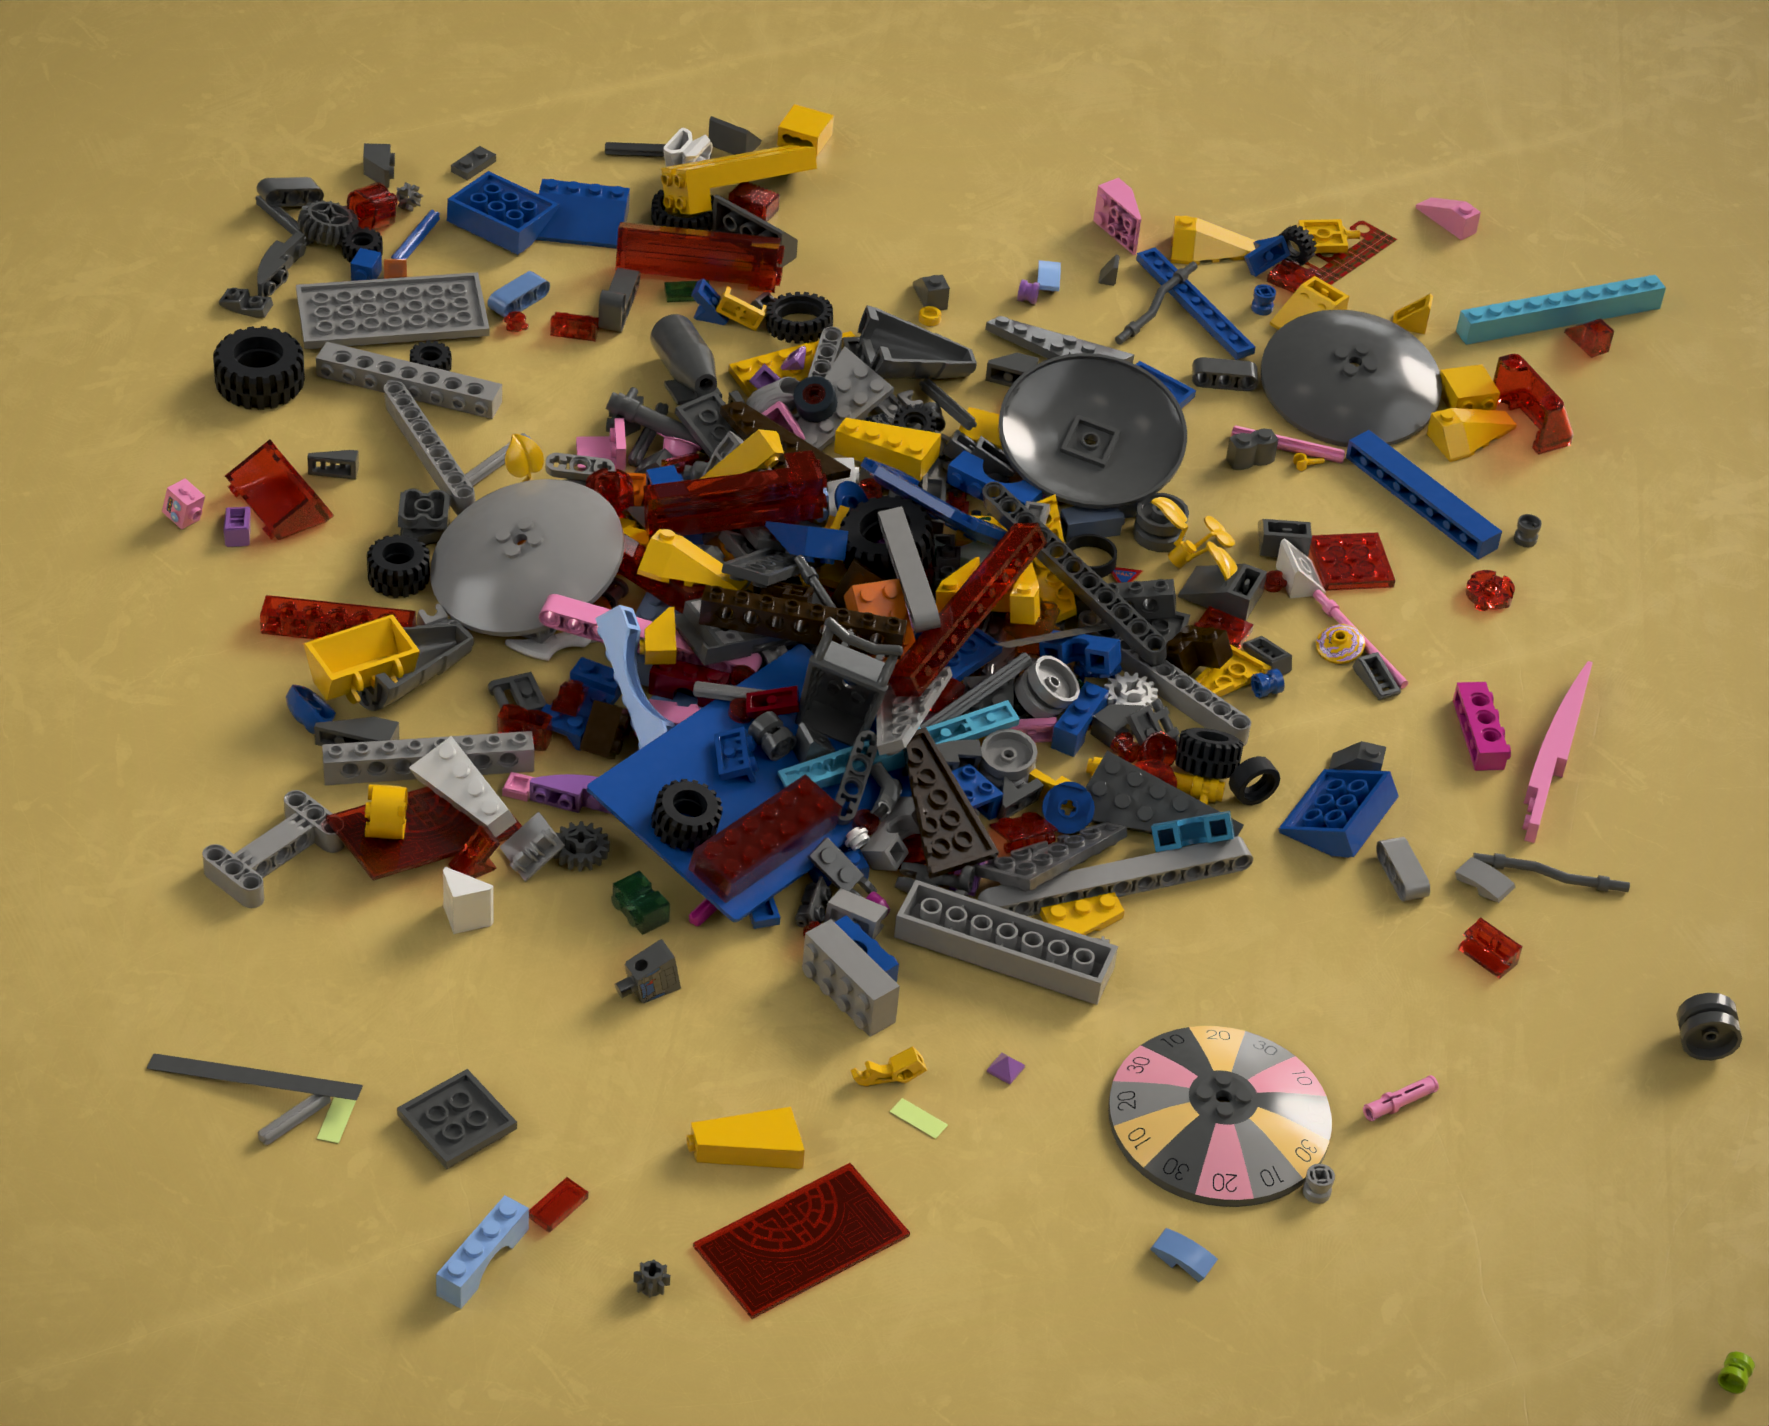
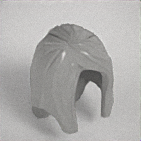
M792 377L781 378L754 391L746 400V404L763 413L780 401L792 412L796 407L793 398L794 390L799 381ZM798 413L793 415L798 421L800 415Z

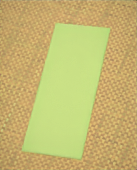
M334 1097L317 1139L339 1143L356 1100Z
M903 1098L889 1111L935 1139L948 1126V1124Z

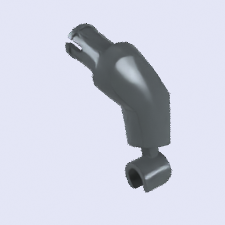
M878 762L872 766L870 775L879 785L880 793L870 813H874V815L881 818L880 821L882 822L895 807L903 787L900 780L893 779L884 768L882 762Z

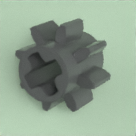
M407 182L404 183V187H397L394 199L400 202L398 207L413 211V207L421 206L420 202L423 195L418 193L420 187L416 185L411 186Z
M653 1259L652 1261L640 1263V1271L634 1272L633 1282L637 1283L638 1293L642 1292L651 1298L652 1296L664 1294V1287L670 1285L671 1275L667 1274L666 1264L661 1265Z

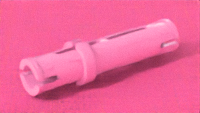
M1429 1075L1393 1093H1384L1380 1099L1365 1104L1363 1113L1369 1121H1374L1388 1113H1397L1399 1108L1437 1092L1439 1084L1434 1076Z

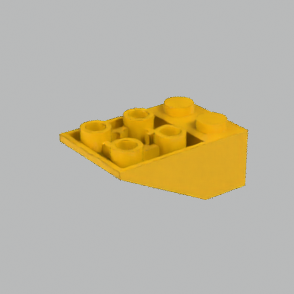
M1313 276L1300 285L1270 321L1269 325L1279 330L1288 322L1309 313L1324 310H1347L1350 296Z

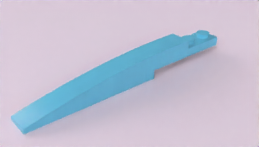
M1007 700L926 728L935 744L956 740H976L988 736L997 730L1019 725L1020 718ZM869 741L863 742L864 746L861 753H866L870 746ZM853 746L779 770L778 776L789 794L840 784ZM903 749L895 755H879L877 750L873 765L882 762L887 771L905 767L906 762ZM858 760L852 762V766L857 772H864L866 770L863 762Z

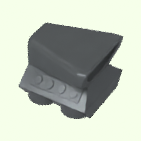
M408 489L401 492L398 512V527H401L400 536L408 535L409 538L415 537L424 544L438 543L442 534L450 525V494L443 490H432L429 493H422L418 489Z

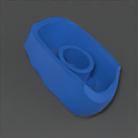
M293 684L286 695L287 707L291 714L300 724L305 726L309 733L315 734L314 726L316 723L329 722L334 719L336 712L309 688Z

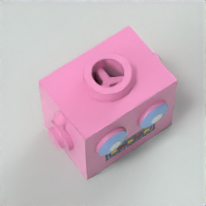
M185 478L167 487L162 512L179 528L184 529L200 520L205 495Z

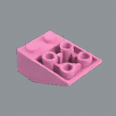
M1120 178L1098 185L1093 221L1135 255L1137 252L1141 216L1132 188Z

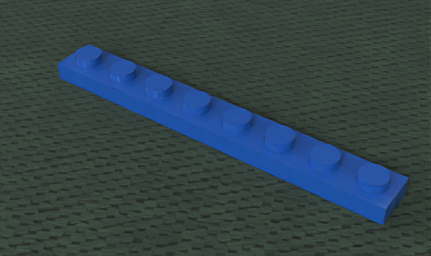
M1156 247L1137 253L1136 261L1161 286L1171 279L1178 270ZM1188 279L1182 284H1177L1168 292L1236 360L1255 354L1256 347Z

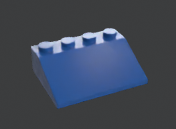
M487 171L447 199V221L518 255L533 244L558 210L559 204Z
M542 179L539 195L558 203L559 208L536 240L621 249L629 213L630 188Z
M1324 769L1278 828L1279 832L1330 856L1354 857L1399 797L1391 772Z

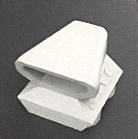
M681 128L664 146L665 165L669 167L710 159L713 144L706 134L693 140L691 131Z

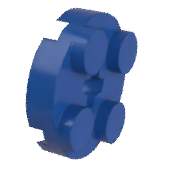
M1063 782L1047 792L1043 800L1042 810L1046 822L1055 831L1063 834H1074L1080 832L1081 829H1085L1091 823L1095 812V805L1091 794L1084 786L1075 782ZM1068 801H1072V806L1076 807V811L1071 812L1070 815H1065V810L1061 809L1062 804L1066 805Z

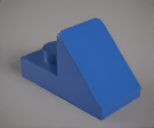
M1280 235L1253 242L1255 250L1245 255L1244 258L1251 275L1256 277L1291 254L1284 236Z
M704 278L696 283L691 295L696 303L699 304L694 319L720 325L727 324L729 318L715 311L720 300L719 294Z

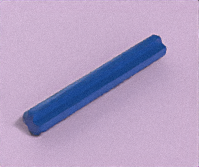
M430 210L391 256V259H407L440 220V213Z

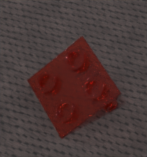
M1026 812L1021 817L1013 819L1001 818L998 822L989 824V827L1007 840V843H1004L1006 854H1011L1013 850L1042 841H1047L1048 845L1056 841L1054 832H1058L1056 827L1036 812Z

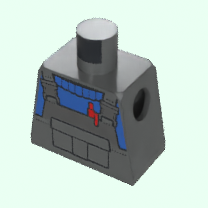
M662 939L626 961L624 965L627 978L614 984L621 998L634 993L641 1003L649 1002L681 989L675 957Z

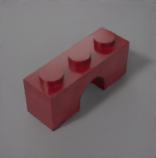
M676 660V664H653L649 674V694L673 700L678 688H687L693 691L694 684L697 681L730 685L731 673ZM697 697V705L704 707L715 699Z

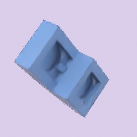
M1168 1228L1163 1230L1150 1248L1171 1268L1178 1264L1198 1282H1201L1218 1260V1258L1193 1240Z

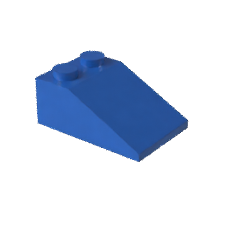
M766 521L765 526L790 554L803 555L808 562H814L815 557L820 558V563L834 564L835 560L845 561L848 531Z

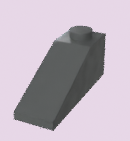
M379 717L320 722L314 726L315 745L318 746L324 744L400 740L399 722Z

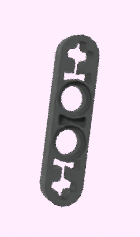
M862 731L854 741L831 809V817L839 825L849 824L857 813L878 750L877 735L872 731ZM865 739H868L870 746L866 753L863 754L861 753L864 746L863 742ZM857 760L863 762L866 770L864 772H857L854 770L852 762ZM848 783L856 785L858 793L855 795L848 794L845 791V785ZM845 801L850 802L846 810L848 814L845 817L841 816L840 810Z

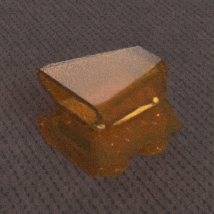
M1040 601V615L1035 625L1010 623L1009 612L1005 615L1006 623L1003 630L1011 635L1013 640L1049 634L1053 630L1061 631L1059 627L1055 626L1060 609L1053 601ZM1039 642L1015 647L1017 656L1026 652L1031 658L1040 657Z

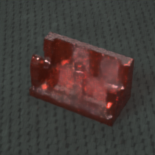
M1480 917L1463 934L1466 939L1459 944L1458 950L1497 978L1501 979L1518 965L1523 946Z

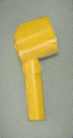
M1296 453L1293 456V463L1296 464V468L1299 471H1304L1309 465L1325 463V459H1307L1304 453Z

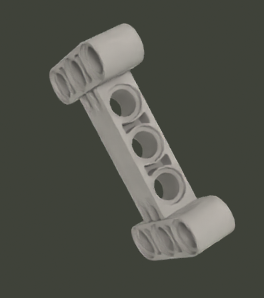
M293 790L288 792L284 796L285 820L235 854L222 845L212 844L207 846L202 852L204 875L241 905L247 908H257L264 902L263 878L314 843L326 852L335 853L341 851L345 846V838L341 835L344 823L303 791ZM332 822H341L342 829L338 831Z

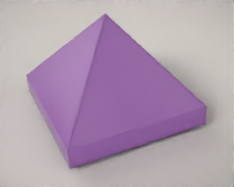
M801 346L790 353L782 363L781 369H804L806 347Z
M1001 1053L989 1066L987 1072L1011 1084L1025 1068V1065Z

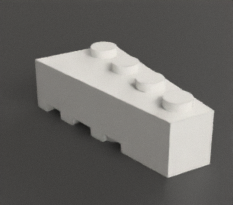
M452 736L409 767L418 781L431 788L433 792L441 798L443 797L460 812L462 811L495 838L517 822Z

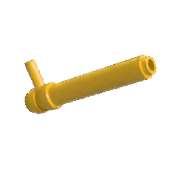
M1094 756V759L1089 758L1086 773H1090L1093 776L1103 758ZM1133 764L1207 805L1208 802H1222L1226 782L1220 781V779H1209L1197 775L1193 776Z

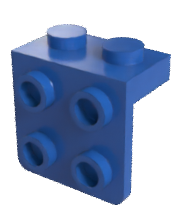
M971 764L952 770L972 807L977 809L988 820L997 818L1003 793Z

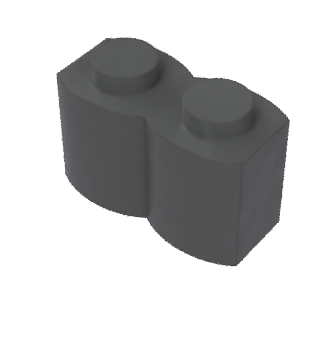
M1266 428L1253 431L1251 434L1240 433L1233 435L1229 439L1226 460L1233 470H1244L1253 465H1268L1275 461L1279 439L1272 429Z

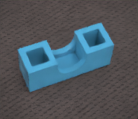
M1230 811L1162 822L1151 826L1156 852L1178 849L1198 843L1234 839L1235 837Z

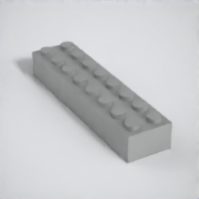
M915 880L896 916L894 938L1098 1005L1115 968L1118 950L1116 945Z

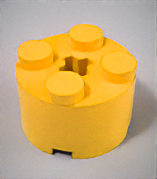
M369 784L368 800H371V802H366L365 818H368L370 822H366L365 838L404 839L408 800L407 788Z

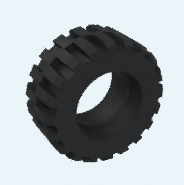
M252 326L247 327L245 330L238 329L234 334L230 333L225 336L224 340H221L214 350L213 363L216 388L233 405L238 407L242 405L245 409L257 408L258 410H264L266 407L276 408L279 404L284 405L288 403L290 398L294 399L304 386L303 349L294 337L292 338L287 332L282 333L280 329L274 327L273 329H268L267 326H261L260 328Z
M883 495L882 498L877 499L873 497L869 498L868 502L864 503L862 501L857 504L856 508H852L846 514V517L843 518L839 529L848 531L845 561H843L846 569L849 568L855 558L888 579H897L886 543L874 542L884 539L877 512L900 506L904 510L922 566L927 569L935 554L933 526L929 513L920 504H916L914 500L909 498L905 500L902 496L897 495L895 497Z

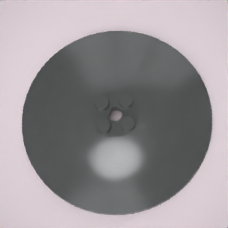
M1324 310L1300 316L1282 326L1272 336L1264 350L1260 372L1263 389L1276 411L1287 422L1303 433L1337 446L1348 447L1350 439L1367 430L1373 432L1388 445H1394L1411 438L1429 423L1431 413L1437 411L1442 393L1439 368L1427 348L1414 335L1399 325L1365 312ZM1350 363H1357L1359 366L1356 367L1355 365Z
M1066 354L1045 360L1031 367L1017 378L1009 388L1002 402L999 414L998 429L1000 442L1008 461L1016 472L1027 483L1041 490L1043 494L1049 497L1056 494V500L1084 508L1107 509L1123 507L1154 495L1167 485L1177 473L1186 451V421L1179 403L1170 390L1158 378L1138 365L1103 354ZM1091 439L1095 441L1096 444L1089 445L1085 443V440Z

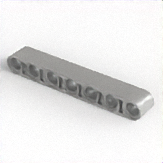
M902 506L877 512L880 528L897 579L900 580L915 633L941 628L938 609Z

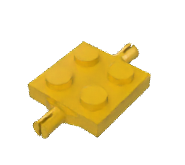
M1341 219L1298 220V227L1302 226L1303 230L1307 229L1309 231V235H1313L1314 238L1312 240L1316 241L1314 246L1316 247L1315 254L1347 253V239H1360V230H1347L1343 226Z

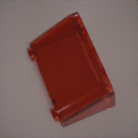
M1519 354L1499 357L1493 379L1500 392L1497 406L1499 403L1508 404L1510 411L1520 408L1539 428V431L1536 433V440H1534L1532 446L1538 455L1569 446L1572 443L1574 432L1563 400Z
M270 439L225 475L231 483L227 487L236 498L241 495L265 524L262 529L271 540L274 537L278 540L326 523L334 517L333 513L316 492L307 484Z

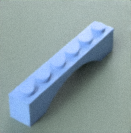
M618 605L595 618L598 625L597 632L606 647V657L612 664L614 680L622 692V702L628 709L631 718L630 724L637 734L639 740L638 747L641 749L673 728L675 724L663 717L652 706L641 687L637 670V649L641 629L633 608Z

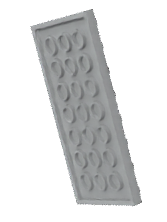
M478 272L296 285L304 349L323 348L326 342L343 346H363L368 344L489 336V324Z

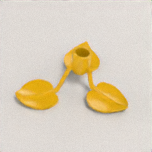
M512 434L505 454L506 469L514 477H525L522 482L529 481L532 477L531 473L539 472L543 468V452L530 438L519 434ZM525 540L519 541L517 545L522 544Z
M1165 497L1154 498L1150 502L1157 506L1175 527L1182 530L1178 539L1174 542L1176 547L1168 554L1169 560L1176 567L1182 568L1193 558L1209 551L1220 568L1225 581L1237 571V565L1232 557L1223 548L1217 547L1214 543L1208 541L1206 548L1197 551L1199 546L1213 536L1224 547L1231 548L1235 545L1232 536L1226 532L1218 520L1212 516H1206L1204 523L1211 532L1196 544L1189 540L1184 542L1182 540L1188 525L1185 523L1187 517L1175 502Z

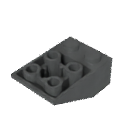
M1245 563L1236 564L1237 571L1225 581L1218 565L1196 566L1178 594V597L1246 622L1263 594L1267 571Z

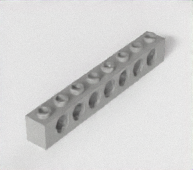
M326 342L316 357V373L318 377L379 392H384L383 388L386 383L399 381L405 385L416 401L493 419L502 404V384L331 342Z
M532 731L452 736L482 775L534 771ZM450 736L322 745L325 785L417 779L409 767Z

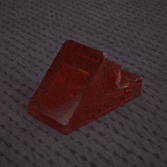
M480 825L448 865L451 869L473 878L492 872L497 867L490 860V856L499 847L500 843L488 827Z

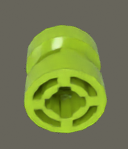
M1730 1352L1725 1359L1724 1367L1718 1375L1719 1385L1731 1393L1738 1394L1744 1392L1749 1382L1748 1378L1752 1375L1755 1368L1752 1358L1742 1352Z

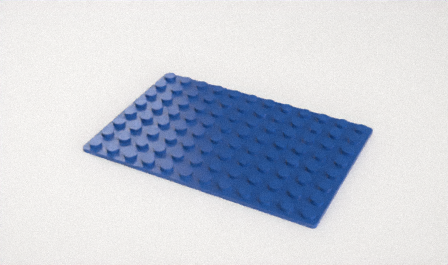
M798 644L736 686L762 690L797 686L800 702L809 659L814 654L804 645ZM715 699L591 781L587 785V792L727 918L736 923L814 868L815 865L807 856L824 838L828 837L840 849L845 845L846 835L856 827L868 829L878 822L881 818L874 815V813L871 814L870 811L879 796L880 787L873 777L869 776L857 813L852 822L847 825H839L833 821L831 809L840 784L790 794L787 792L778 776V771L800 764L793 750L783 758L772 761L762 751L761 746L755 743L756 751H752V753L756 757L759 771L755 772L756 782L751 783L748 775L722 781L718 772L714 734L740 727H745L748 734V729L755 719L747 716L746 703ZM797 712L778 715L784 726L796 736L799 726L795 724ZM876 714V717H875V719H874V721H873V723H872V726H871V728H870V730H869V731L874 732L876 735H877V714ZM828 737L835 751L851 747ZM904 767L887 771L893 779L900 780L903 787L900 797H912L909 777L903 776L902 773ZM681 779H687L689 782H692V780H696L698 784L702 785L704 783L708 785V789L714 790L717 793L716 797L720 798L723 812L714 840L708 843L707 847L703 849L698 847L697 851H692L691 849L681 851L679 847L673 849L669 843H662L660 841L661 836L656 837L654 834L655 829L651 826V817L659 791H662V787L666 784L670 785L671 781L677 780L681 782ZM852 783L845 785L844 788L848 794L855 795L858 793L856 785ZM845 801L840 810L841 816L845 817L848 814L846 810L850 802ZM680 813V814H682V815H684V816H687V817H693V816H691V815H689V814H686V813Z

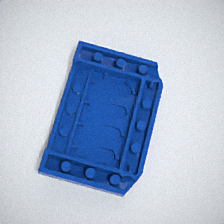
M864 457L860 466L878 484L902 496L905 500L907 498L914 500L916 504H920L925 508L930 517L944 521V525L963 532V536L974 542L980 541L994 547L1011 543L1014 536L995 524L965 514L918 487L920 481L903 471Z

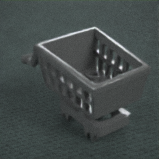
M828 617L824 622L826 629L814 655H811L795 724L800 725L804 722L831 739L848 746H853L859 733L870 730L889 687L887 684L895 668L897 658L903 654V647L900 645L872 643L855 636L854 632L847 631L832 617ZM833 634H836L843 642L841 644L833 642ZM849 646H855L859 649L875 654L877 656L876 658H872L868 655H865L863 653H860L849 648ZM885 655H889L886 662H883ZM844 679L856 683V685H848Z

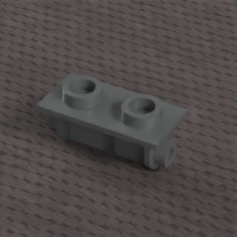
M823 876L819 877L817 883L811 882L805 887L801 900L802 905L799 906L795 916L796 924L799 927L812 925L815 928L821 925L825 918L827 904L832 894Z

